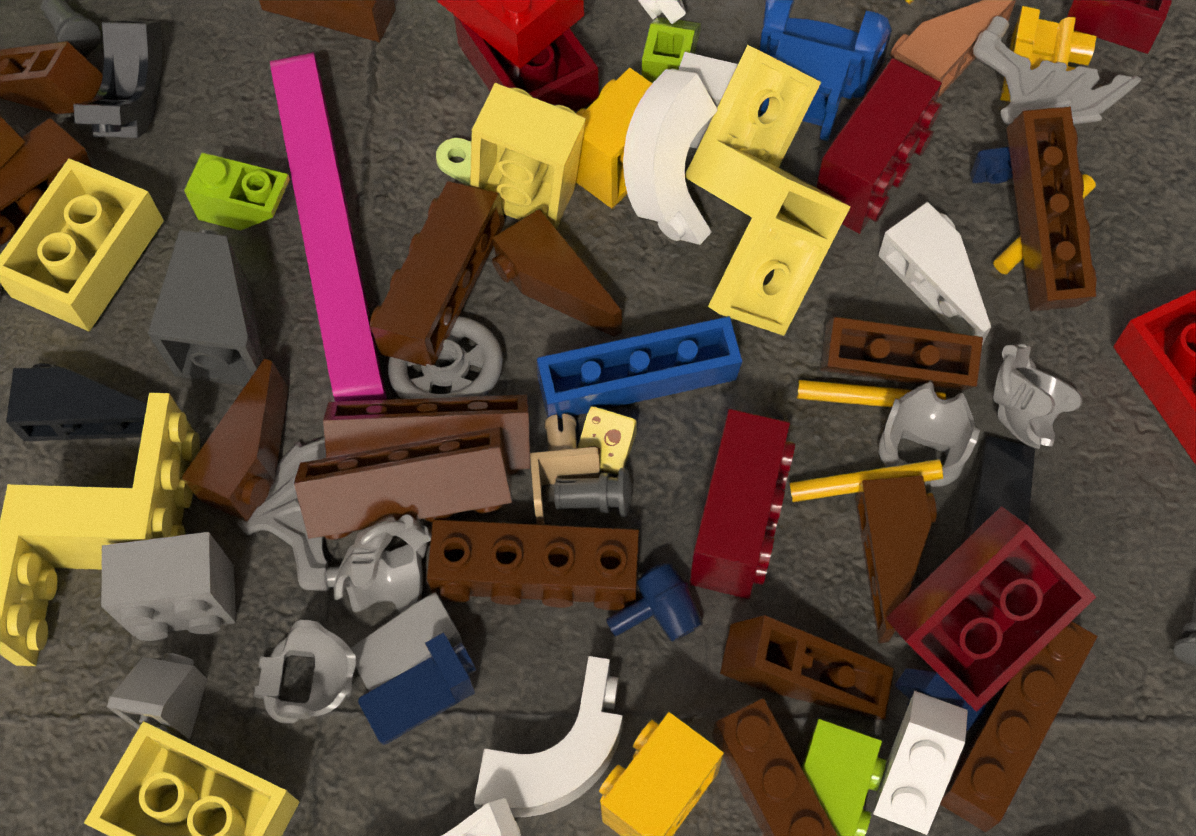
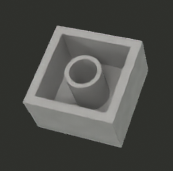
M209 532L102 545L101 607L139 640H161L168 637V632L188 630L194 634L214 633L220 630V625L236 623L234 565Z

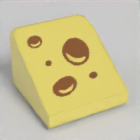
M591 406L586 416L578 449L598 448L600 470L618 476L619 469L624 468L637 434V421L624 415Z

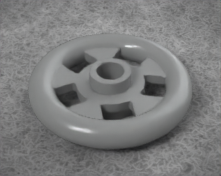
M459 316L448 339L443 343L444 347L435 365H421L423 377L410 379L407 366L415 365V363L389 357L388 376L392 388L401 399L487 396L496 385L502 370L503 357L498 340L483 324L473 319ZM463 337H467L477 344L468 353L457 344ZM445 364H451L450 366H447V367H441V366H443V365H445ZM470 365L482 368L474 381L464 379ZM433 385H452L451 393L432 394L431 389Z

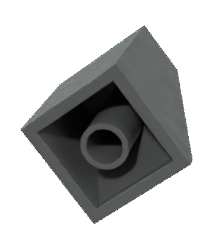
M179 230L148 335L175 377L245 386L265 359L249 282L227 236L212 230H200L198 232Z

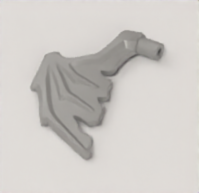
M996 16L992 19L988 28L979 34L973 48V54L977 60L993 68L1006 79L1010 94V104L1001 109L1000 114L1002 120L1007 125H1010L1022 111L1071 106L1073 125L1101 121L1103 117L1100 114L1124 97L1141 81V78L1138 76L1118 75L1112 80L1111 84L1092 90L1100 79L1097 69L1078 66L1074 70L1066 71V63H1052L1045 60L1041 62L1039 67L1031 70L1029 58L1014 53L1002 43L1001 39L1009 28V23L1001 16Z
M325 437L304 446L297 442L277 464L275 482L271 486L265 502L256 508L248 522L241 519L238 520L239 528L248 535L265 530L275 534L292 546L299 585L305 590L327 591L330 587H334L340 566L329 567L323 552L324 536L308 539L294 481L301 462L326 458Z

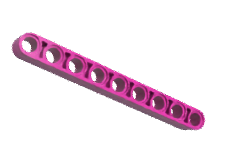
M312 52L270 61L335 402L387 400L375 338L370 330L371 318L315 54Z

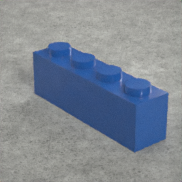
M730 316L538 357L537 377L547 418L557 414V419H562V414L576 416L588 413L591 406L608 409L735 381L742 365V358Z

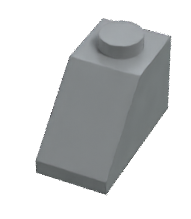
M164 653L161 660L142 657L111 694L107 708L137 730L144 721L177 738L190 740L207 678L193 666L194 660L182 655Z

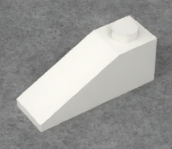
M927 202L885 232L878 256L953 333L983 337L984 343L991 325L961 235L947 215L939 213Z

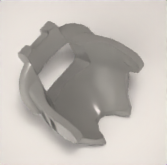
M1007 345L1002 350L1004 362L999 368L993 396L994 402L999 404L998 419L1017 439L1026 445L1040 449L1041 445L1052 447L1055 439V432L1053 431L1055 419L1063 412L1078 410L1083 402L1082 395L1068 383L1037 369L1032 358L1029 356L1031 350L1029 345Z
M928 382L905 394L900 399L895 398L886 422L885 431H883L878 445L879 454L886 467L910 464L899 459L897 447L902 438L943 452L946 455L942 467L943 479L924 482L926 493H928L930 487L948 485L960 476L965 462L974 449L980 429L975 426L974 418L963 393H959L948 400H943L936 395L933 383Z
M404 515L398 521L382 522L358 532L354 545L348 548L339 567L334 585L335 600L343 598V591L346 588L354 612L367 609L374 603L393 602L399 613L404 612L420 601L423 591L421 560L426 553L427 542L431 541L432 531L426 526H419L417 520L412 516ZM394 535L408 543V545L393 551L384 550Z
M299 620L293 624L288 637L275 647L270 657H260L258 668L261 669L259 686H255L253 696L263 699L268 714L280 723H295L299 719H309L324 715L338 707L351 695L356 656L340 637L325 629L319 622ZM291 655L315 658L312 689L309 700L306 703L279 700L285 660Z

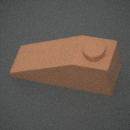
M983 0L924 21L910 36L903 34L892 48L890 57L942 82L938 95L939 98L976 58L973 54V48L979 34L988 28L992 19L996 16H1001L1009 21L1016 0Z

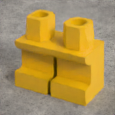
M1022 6L1012 33L1010 50L1022 57L1029 58L1031 70L1039 67L1041 62L1045 60L1052 63H1066V71L1075 69L1074 67H1069L1068 62L1089 65L1095 49L1097 36L1074 31L1076 19L1074 17L1064 18L1059 23L1039 19V9ZM1004 77L1000 100L1010 102L1009 89Z

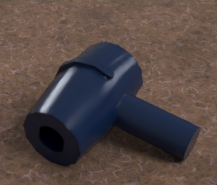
M672 563L656 565L643 573L637 582L643 598L606 618L609 628L614 636L617 637L653 616L671 642L690 634L703 625L696 604L689 592V585L683 581Z

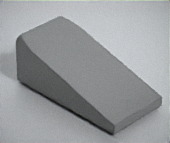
M436 592L418 601L350 648L356 656L355 667L369 692L430 658L431 656L425 642L444 632L452 647L460 642L463 644L458 630Z

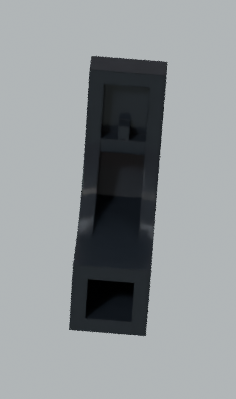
M128 20L102 22L104 70L101 86L93 99L73 104L75 123L92 124L93 136L139 138L146 132L153 119L160 89L162 72L161 22Z

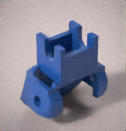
M766 0L760 51L821 82L802 121L822 126L820 139L829 141L842 97L848 99L862 97L865 94L866 88L884 63L892 32L888 18L879 13L866 10L860 31L857 33L830 23L789 18L795 0ZM769 98L763 102L760 117L769 106Z

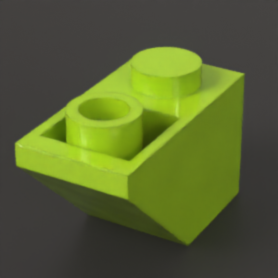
M657 17L650 24L642 57V76L653 83L666 69L671 70L673 68L679 70L684 52L693 54L696 52L701 23L677 20L671 24L667 18Z
M201 153L184 192L198 220L241 231L274 217L290 177L286 173Z
M818 719L812 731L801 768L838 836H866L871 812L864 810L863 806L868 789L877 792L886 766V760L878 757L882 741Z

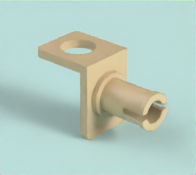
M557 414L548 417L545 420L548 451L530 453L537 525H545L541 485L555 484L556 478L583 479L599 478L600 476L598 448L578 449L576 420L569 414H562V432L558 429Z

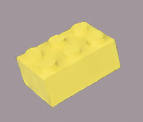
M494 83L472 128L470 186L499 193L503 214L522 220L540 209L557 229L575 190L586 118L577 115L568 107L562 105L554 106L533 98L522 89L507 88Z
M68 159L0 254V284L11 298L90 332L164 220L148 191Z
M143 721L84 823L108 836H282L300 802L287 790Z

